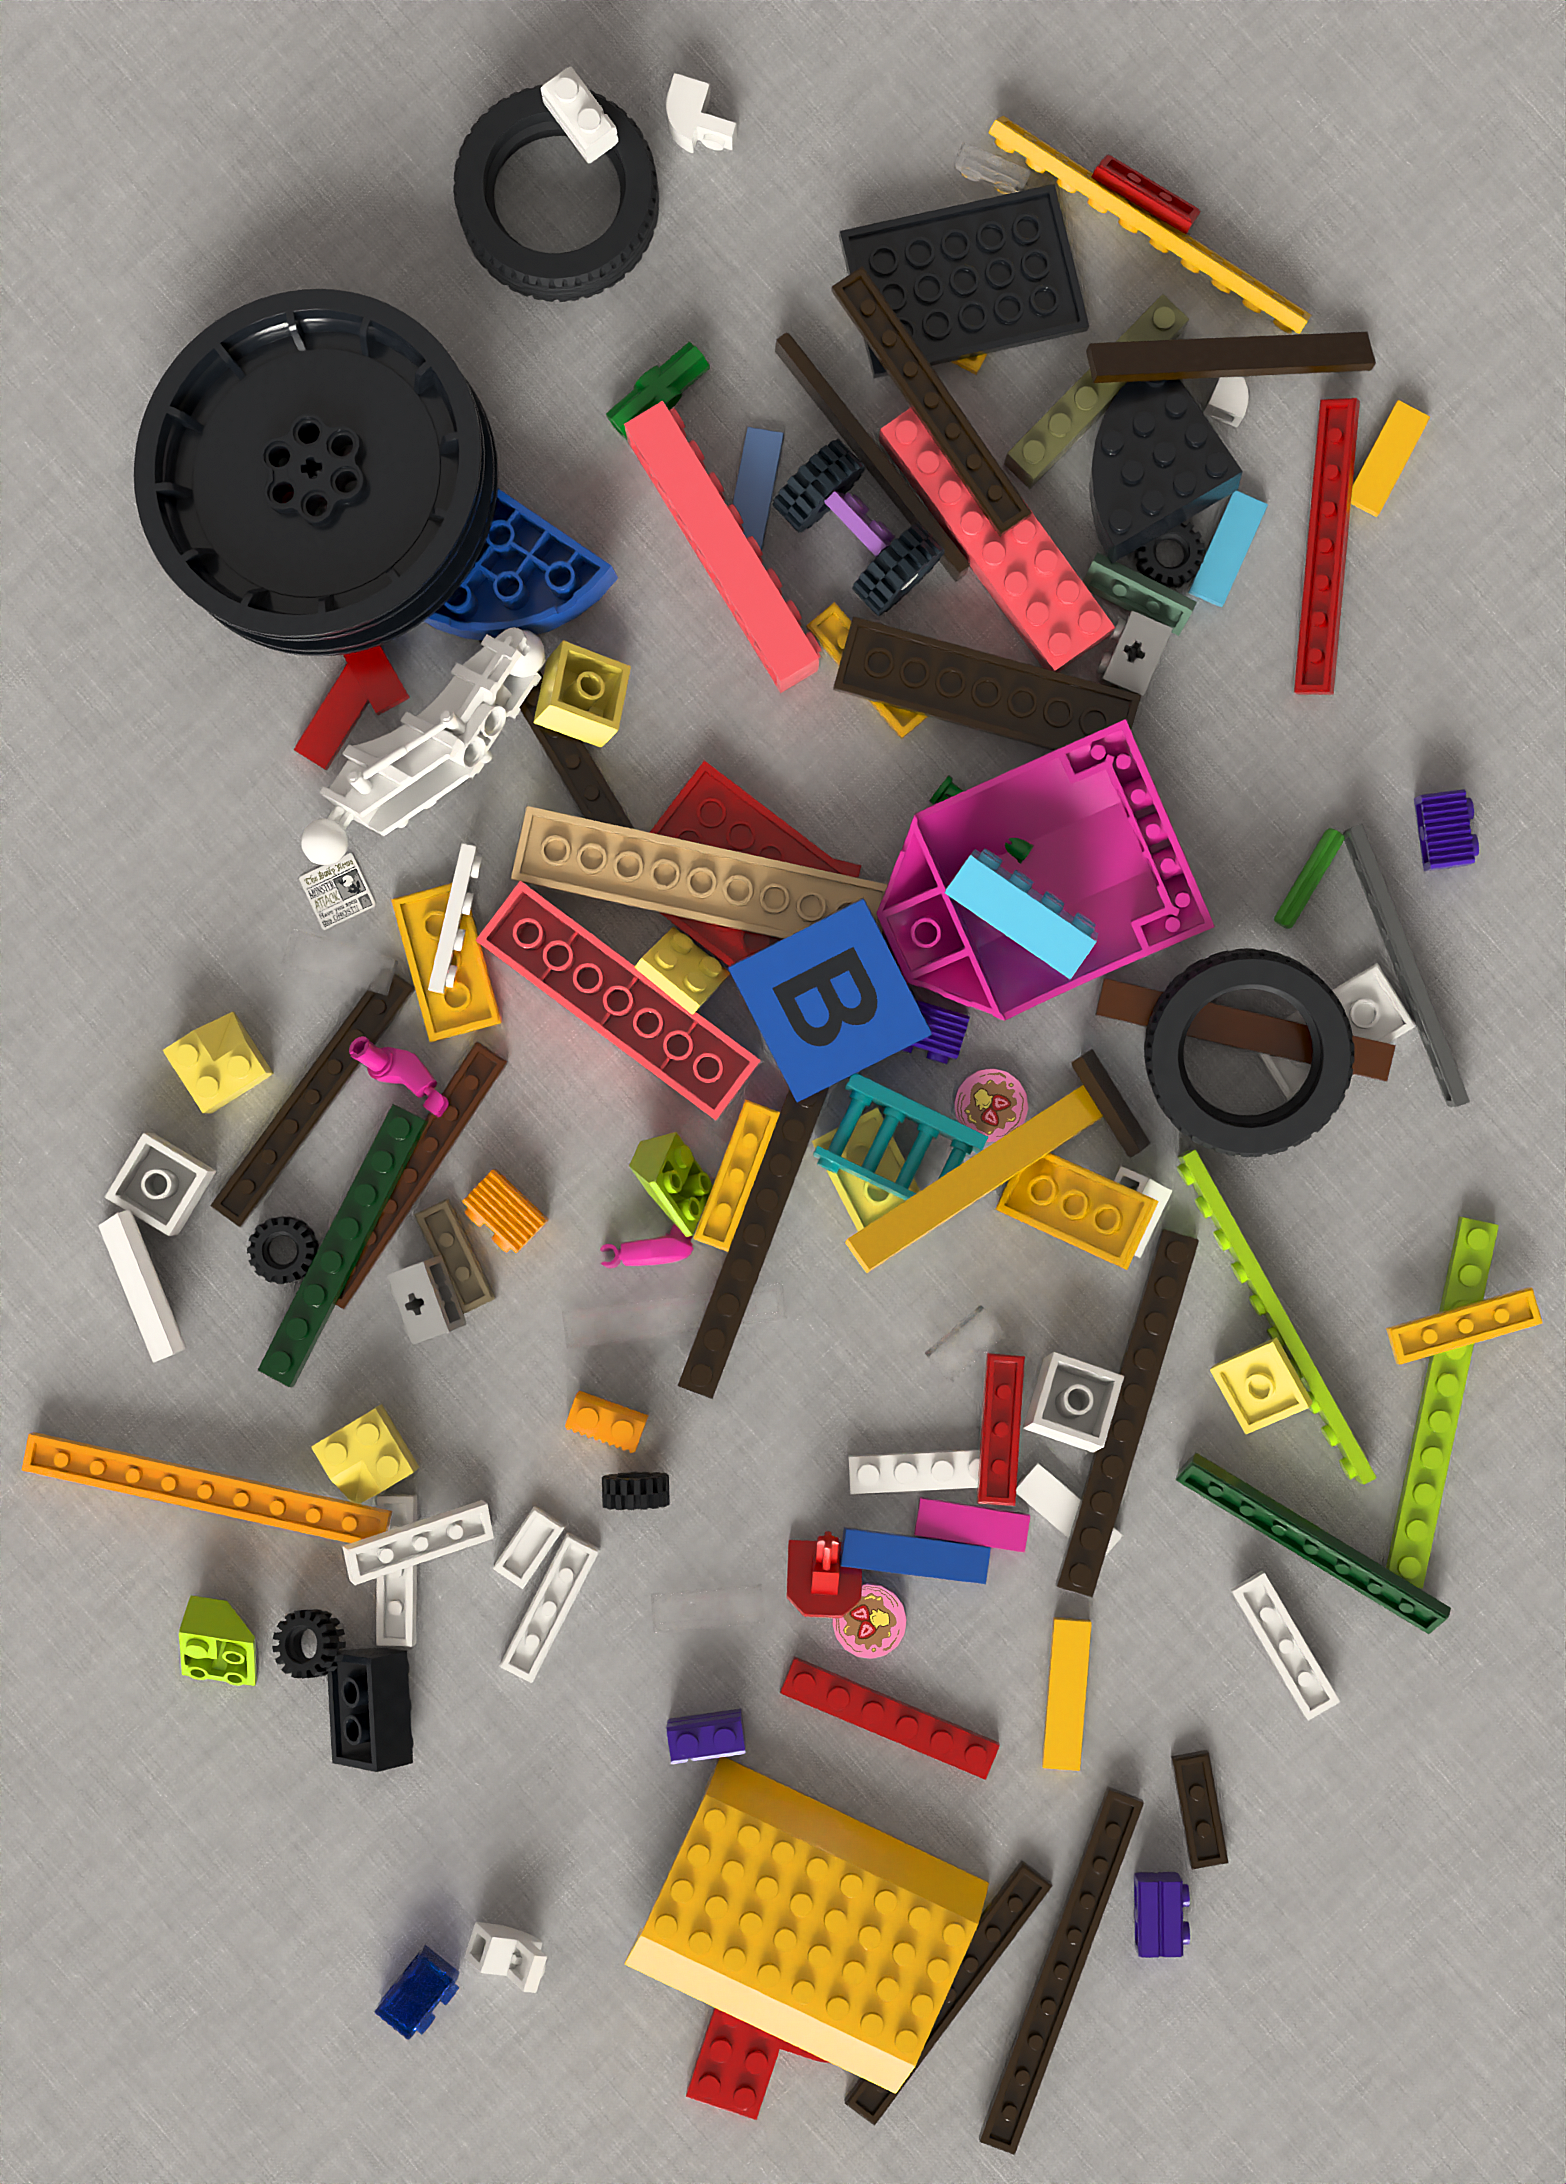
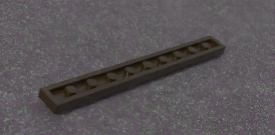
M829 1087L799 1102H796L789 1088L679 1380L678 1386L713 1399Z
M1161 1229L1118 1373L1123 1375L1124 1379L1104 1447L1095 1451L1055 1583V1586L1093 1598L1197 1250L1198 1239Z
M1107 1786L981 2128L979 2142L1013 2155L1016 2153L1144 1805V1801L1138 1797Z

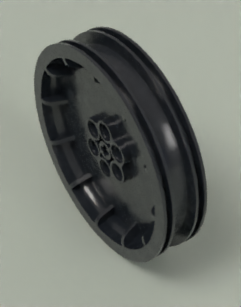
M302 289L270 295L231 311L204 329L180 352L159 381L144 413L135 449L134 491L139 518L154 555L172 581L195 603L237 635L275 651L301 656H336L374 648L407 633L433 615L457 591L478 560L490 532L498 495V457L491 425L477 394L447 350L424 326L403 311L378 299L342 290ZM319 432L318 439L313 443L307 444L308 438L313 433ZM353 445L352 451L349 454L340 456L344 447ZM289 455L290 458L288 463L282 467H278L279 461L284 456ZM357 481V484L352 491L346 493L344 492V489L349 482ZM294 491L291 500L282 503L283 496L288 492ZM327 504L326 511L322 515L315 516L316 509L320 505Z

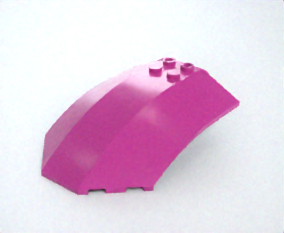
M1126 719L915 813L876 913L907 983L926 988L943 995L945 998L992 1014L994 1017L1004 1021L1099 976L1215 927ZM1010 838H1019L1034 845L1021 864L1005 848V842L1010 845L1012 844L1009 840ZM984 848L991 851L1003 860L1000 865L1011 874L1015 870L1020 871L1034 882L1031 888L1042 895L1046 891L1052 893L1065 903L1063 910L1072 916L1079 912L1096 924L1094 931L1098 933L1097 942L1071 979L944 893L974 849L980 853Z

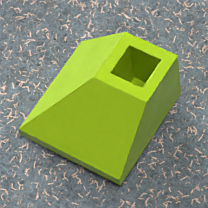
M677 1132L640 1141L629 1167L648 1194L686 1237L693 1236L713 1187L709 1176L702 1170L693 1157L690 1148L685 1145Z
M190 1595L179 1629L182 1675L190 1676L196 1680L212 1679L225 1681L236 1686L243 1684L256 1686L255 1636L228 1601Z

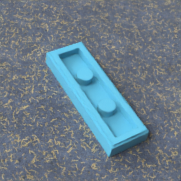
M1239 491L1231 494L1205 553L1204 561L1188 591L1189 594L1222 608L1268 504Z

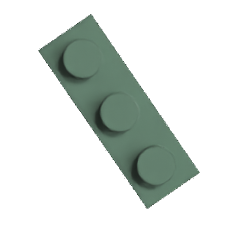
M1098 552L1082 581L1090 592L1130 612H1137L1172 627V633L1178 636L1197 603L1118 562L1111 564L1108 557Z

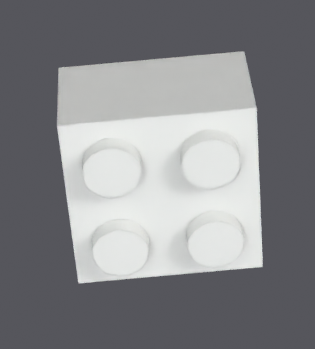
M143 1133L105 1195V1198L125 1210L130 1209L133 1215L168 1236L178 1235L217 1171L155 1133Z
M1056 1352L1049 1354L1043 1359L1023 1429L1090 1452L1103 1448L1124 1376Z

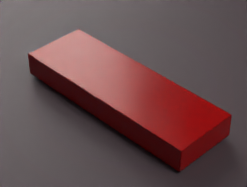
M1109 154L1101 160L1091 176L1184 234H1187L1201 212L1197 207Z
M348 663L293 749L326 771L369 704V700Z

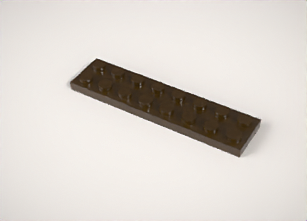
M854 616L833 686V690L1052 751L1125 719L1130 730H1132L1141 695Z

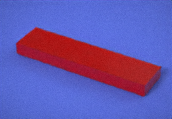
M986 1353L977 1487L978 1504L1015 1506L1025 1356Z

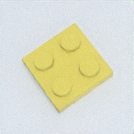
M672 927L634 967L692 1015L723 984L730 974L721 966L718 960L706 954L687 935L681 933L675 927Z
M1277 1337L1221 1361L1210 1369L1245 1435L1305 1410L1313 1403Z

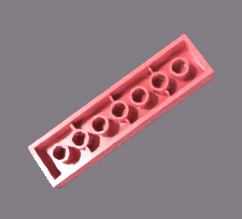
M661 401L626 422L624 426L630 447L779 692H784L817 672L819 658H821L819 653L821 648L811 632L804 634L800 622L802 617L791 599L787 602L784 601L780 589L783 586L772 568L765 570L761 558L763 553L753 536L745 537L742 527L744 522L733 504L729 506L725 504V498L722 494L724 489L715 473H706V467L703 463L705 458L694 440L690 442L686 440L685 425L676 409L668 410L664 402Z
M911 407L880 429L879 442L942 529L970 563V568L1043 669L1059 673L1111 635L1115 626L1033 513L1026 520L1002 536H999Z
M519 881L475 940L716 1121L761 1062L760 1059L697 1012L693 1015L634 968L633 964L522 881Z

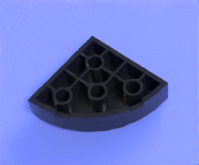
M1180 379L1127 382L1119 390L1103 417L1095 439L1089 493L1097 536L1111 564L1227 497L1239 488L1243 473L1242 469Z

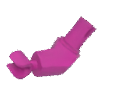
M363 1036L356 1038L351 1043L349 1048L351 1057L367 1066L368 1074L372 1078L380 1082L404 1084L418 1098L428 1095L422 1106L437 1117L442 1116L449 1105V1101L434 1089L437 1081L415 1054L391 1047L379 1048Z
M674 1223L670 1233H666L665 1236L621 1243V1249H617L612 1244L603 1245L600 1251H614L615 1257L612 1261L601 1262V1264L606 1268L612 1269L616 1268L621 1260L625 1266H648L677 1262L688 1258L693 1252V1243H691L693 1236L686 1237Z

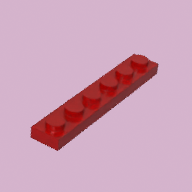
M795 1656L780 1689V1694L986 1780L1000 1747L997 1741Z

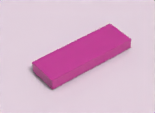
M920 1497L914 1535L1025 1553L1030 1514Z

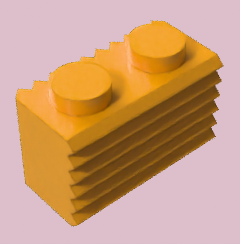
M497 1169L491 1170L462 1201L468 1207L464 1213L479 1227L485 1223L494 1232L491 1239L506 1253L510 1249L515 1253L519 1252L549 1221Z
M579 1390L572 1404L565 1428L566 1430L572 1429L574 1433L579 1431L581 1436L584 1434L588 1438L593 1436L595 1441L598 1439L602 1443L607 1441L609 1446L614 1444L616 1449L622 1447L623 1451L629 1449L631 1454L638 1447L649 1415Z

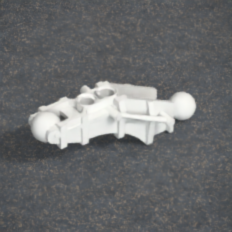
M515 627L506 629L496 638L486 634L481 642L484 648L463 665L456 663L451 671L454 675L453 679L443 692L419 715L414 716L406 712L400 720L404 725L391 733L358 745H348L343 754L349 760L331 787L328 789L323 786L320 791L335 806L328 818L314 820L304 828L301 836V846L306 857L316 864L327 866L336 863L345 855L348 848V835L345 830L352 819L385 836L396 827H405L409 818L421 810L433 806L437 803V799L469 777L473 779L476 773L479 774L484 766L483 763H488L492 759L493 754L489 748L501 732L506 717L516 718L521 710L519 707L533 686H537L542 678L538 672L546 660L541 639L531 631Z

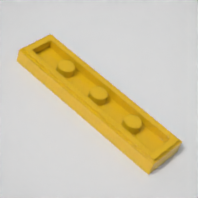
M833 602L807 624L806 628L839 666L852 621ZM868 700L901 739L928 718L925 715Z
M745 1099L693 1239L724 1251H729L780 1112Z
M1526 1287L1387 1327L1386 1330L1396 1364L1400 1365L1543 1324L1533 1288Z
M1053 1617L1042 1754L1043 1768L1080 1771L1091 1620Z

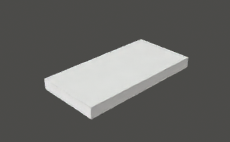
M1378 963L1332 989L1345 1010L1353 1036L1389 1043L1416 1026ZM1298 1010L1283 1019L1307 1025ZM1257 1053L1286 1102H1288L1304 1084L1311 1065Z
M128 1209L115 1214L98 1226L154 1363L185 1350L186 1346L132 1211Z

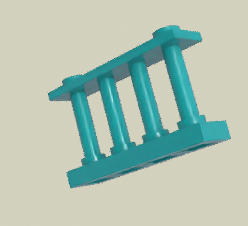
M855 1073L850 1076L844 1088L851 1092L849 1098L852 1100L828 1150L817 1146L813 1156L819 1158L817 1165L837 1174L840 1168L901 1199L907 1200L917 1194L908 1189L932 1139H937L938 1135H941L952 1141L950 1147L953 1149L938 1178L940 1179L961 1165L965 1156L971 1155L972 1151L976 1153L981 1152L988 1136ZM871 1102L885 1108L883 1111L885 1118L862 1166H859L841 1156L865 1106L869 1107ZM906 1118L918 1124L916 1130L919 1133L894 1183L875 1174V1171L898 1123H903Z

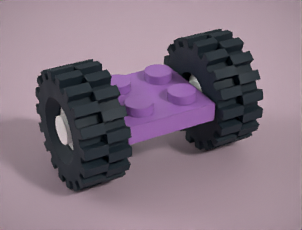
M840 439L831 441L828 446L822 447L817 454L815 453L811 456L809 461L805 465L803 464L798 469V472L789 478L787 484L780 489L779 494L774 498L772 505L798 533H802L806 528L812 527L815 522L822 519L824 514L830 510L843 521L877 557L861 573L859 579L853 584L852 590L877 616H881L884 612L890 610L894 604L896 605L916 584H919L923 577L939 562L945 550L920 523L912 525L898 539L896 538L892 542L895 535L881 521L877 522L875 519L872 521L866 515L870 510L868 506L856 494L852 495L848 492L862 476L861 474L865 471V465Z

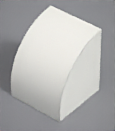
M1218 378L1203 414L1237 428L1245 415L1249 400L1248 388L1244 378Z

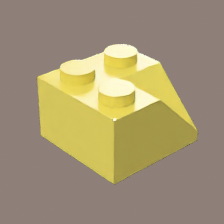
M563 640L546 660L533 723L602 748L619 730L631 666Z
M235 1012L226 1014L191 1031L162 1050L202 1113H214L274 1074Z
M382 1404L311 1446L330 1480L353 1503L360 1504L411 1475L419 1468V1465Z

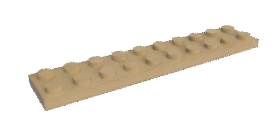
M530 806L526 807L511 879L518 882L522 881L523 883L779 939H785L863 897L882 932L883 928L876 913L888 886L883 883Z

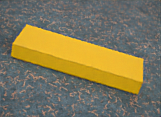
M1400 400L1396 401L1353 482L1352 505L1375 517L1380 514L1430 416Z

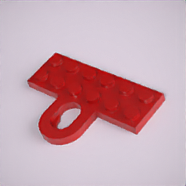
M714 2007L686 2091V2097L757 2120L780 2049L814 2061L830 2062Z

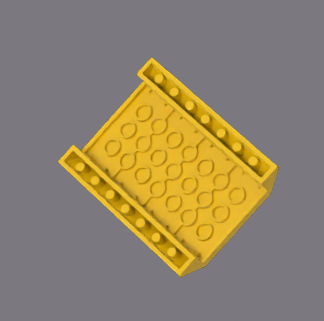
M720 1757L705 1787V1795L643 1929L640 1928L624 1964L896 2094L917 2064L978 1927L989 1882L727 1757Z

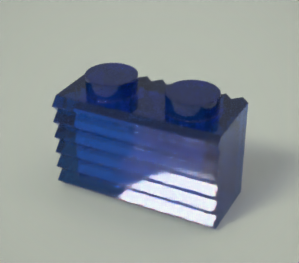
M425 1944L381 1998L374 2012L407 2040H410L416 2031L422 2035L436 2017L432 2013L440 2002L446 2006L458 1991L459 1986L455 1983L460 1972Z

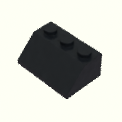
M391 1648L339 1650V1653L344 1654L342 1661H334L338 1667L334 1671H328L329 1674L327 1675L332 1763L373 1772L412 1764L414 1741L411 1731L410 1712L412 1704L409 1695L408 1674L410 1667L407 1651Z

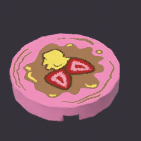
M994 1068L979 1070L966 1077L957 1089L954 1100L955 1115L959 1123L988 1136L986 1142H996L1025 1122L1028 1111L1027 1094L1020 1081L1010 1073Z
M866 1582L862 1583L861 1601L843 1618H833L832 1624L835 1636L845 1650L857 1657L873 1659L887 1655L898 1646L905 1634L907 1619L903 1603L894 1591L876 1583Z

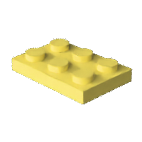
M878 1107L860 1116L842 1153V1158L862 1166L884 1120ZM838 1128L811 1141L815 1148L819 1146L828 1150ZM893 1136L875 1174L895 1183L905 1160ZM840 1168L837 1174L826 1170L857 1231L862 1230L906 1201ZM913 1179L908 1190L918 1193L920 1189L915 1179Z

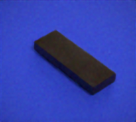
M1089 1050L1071 1062L1073 1069L1127 1156L1131 1158L1145 1149L1151 1142L1094 1050Z
M1203 1750L1170 1756L1191 1869L1229 1863L1209 1752Z

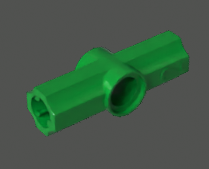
M689 341L660 367L654 366L646 371L635 383L634 390L606 413L607 419L617 432L627 440L624 426L626 422L661 401L664 402L668 410H671L681 399L682 393L710 369V364L699 349Z

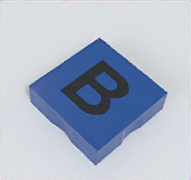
M864 897L816 921L809 927L781 941H777L728 967L796 1102L932 1035V1031L908 983L898 968Z

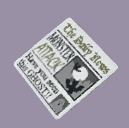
M352 853L343 856L336 863L321 866L299 877L323 930L376 906Z

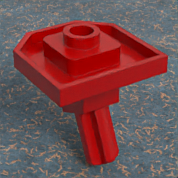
M825 1531L824 1536L817 1537V1541H788L786 1598L804 1617L843 1618L861 1601L862 1569L839 1565L842 1542H839L838 1537L832 1536L830 1531Z

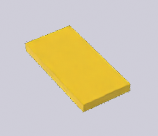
M452 883L391 899L428 1038L431 1043L502 1023L482 946L475 941L479 935L472 909L469 915L462 914L459 928L465 929L466 932L461 951L454 950L451 965L457 966L453 988L446 987L444 994L428 990Z
M1048 1153L1008 1180L995 1210L1128 1270L1159 1201L1052 1153Z

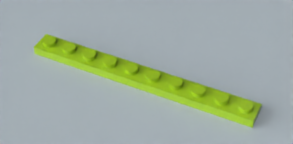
M1190 1149L1177 1156L1181 1165L1177 1166L1181 1178L1187 1186L1193 1184L1199 1195L1195 1199L1198 1209L1205 1219L1211 1217L1217 1230L1213 1231V1235L1223 1251L1228 1249L1235 1260L1231 1264L1235 1276L1241 1284L1247 1282L1253 1295L1249 1296L1251 1305L1258 1316L1265 1315L1271 1326L1267 1329L1270 1339L1278 1338L1313 1402L1309 1407L1310 1411L1313 1414L1319 1412L1325 1423L1321 1427L1325 1439L1331 1447L1337 1445L1343 1458L1339 1460V1463L1349 1480L1355 1478L1356 1481L1363 1485L1376 1479L1375 1473L1196 1149Z
M1459 1217L1439 1312L1483 1300L1499 1225ZM1474 1343L1432 1355L1428 1362L1386 1563L1388 1570L1423 1589Z

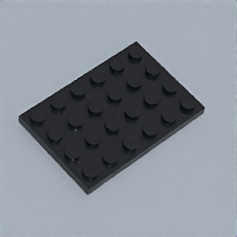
M1055 184L839 232V240L848 275L861 266L864 267L931 366L1086 332L1090 327ZM864 339L873 379L889 376Z

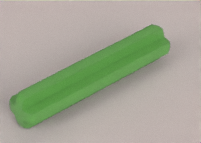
M1332 828L1324 832L1276 913L1274 921L1286 929L1294 926L1345 840V836Z

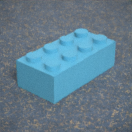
M984 848L980 853L974 849L944 893L1071 979L1097 942L1098 933L1094 931L1096 924L1079 912L1072 916L1063 910L1065 903L1052 893L1046 891L1042 895L1031 888L1034 882L1020 871L1015 870L1011 874L1000 865L1003 860L991 851Z

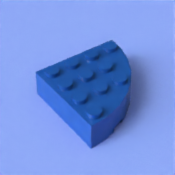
M498 488L494 518L478 560L452 597L424 622L440 631L473 640H483L486 634L496 638L506 629L513 627L528 630L539 635L552 631L580 616L601 599L618 579V576L609 563Z

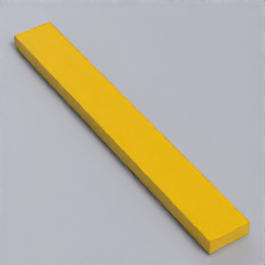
M1080 1086L849 1237L845 1241L846 1245L865 1272H870L1103 1118V1115L1085 1086Z

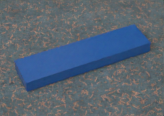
M844 1527L839 1565L858 1569L986 1584L991 1547Z

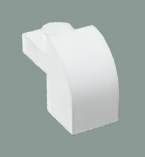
M674 73L666 98V113L669 131L676 143L691 153L694 152L697 140H701L703 145L713 150H723V148L733 150L737 138L736 123L706 114L711 98L710 84Z
M475 1922L464 1958L480 1973L507 1976L523 1992L536 1993L539 1981L545 1972L547 1956L541 1951L543 1942L526 1932L499 1924Z

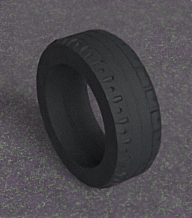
M537 85L534 88H525L520 92H514L508 98L499 100L497 104L492 105L488 109L487 113L482 114L471 127V133L466 135L463 145L459 150L460 157L456 160L453 178L455 182L453 185L454 201L469 247H471L483 268L488 269L489 274L493 278L497 279L502 285H509V289L526 297L533 296L534 299L549 302L559 300V302L576 301L581 297L589 298L592 295L604 292V288H611L616 285L617 282L625 278V273H629L642 259V253L647 251L654 236L653 230L656 228L659 215V189L656 168L648 142L644 139L642 131L634 120L628 118L627 113L613 101H607L603 95L589 90L602 107L604 114L608 115L617 129L618 143L605 152L617 172L620 183V203L612 225L597 240L574 251L545 253L519 244L505 230L496 212L494 190L497 175L504 163L523 146L546 137L567 136L543 102L540 89L543 85Z
M1240 948L1232 951H1222L1209 955L1208 958L1200 959L1187 967L1183 973H1179L1166 987L1167 989L1158 998L1148 1021L1144 1042V1059L1147 1076L1154 1096L1164 1114L1180 1132L1190 1137L1192 1141L1207 1149H1214L1215 1152L1230 1156L1241 1155V1157H1262L1263 1154L1273 1155L1287 1151L1288 1147L1300 1145L1302 1142L1312 1137L1311 1134L1314 1132L1318 1133L1331 1120L1330 1116L1339 1109L1346 1096L1344 1093L1346 1089H1349L1351 1083L1355 1047L1352 1039L1351 1025L1341 1002L1318 975L1297 960L1280 953L1264 949ZM1240 989L1264 990L1287 1000L1304 1018L1312 1039L1313 1054L1311 1067L1300 1090L1282 1106L1257 1115L1232 1114L1208 1103L1193 1087L1184 1064L1185 1038L1195 1016L1213 999L1222 994Z

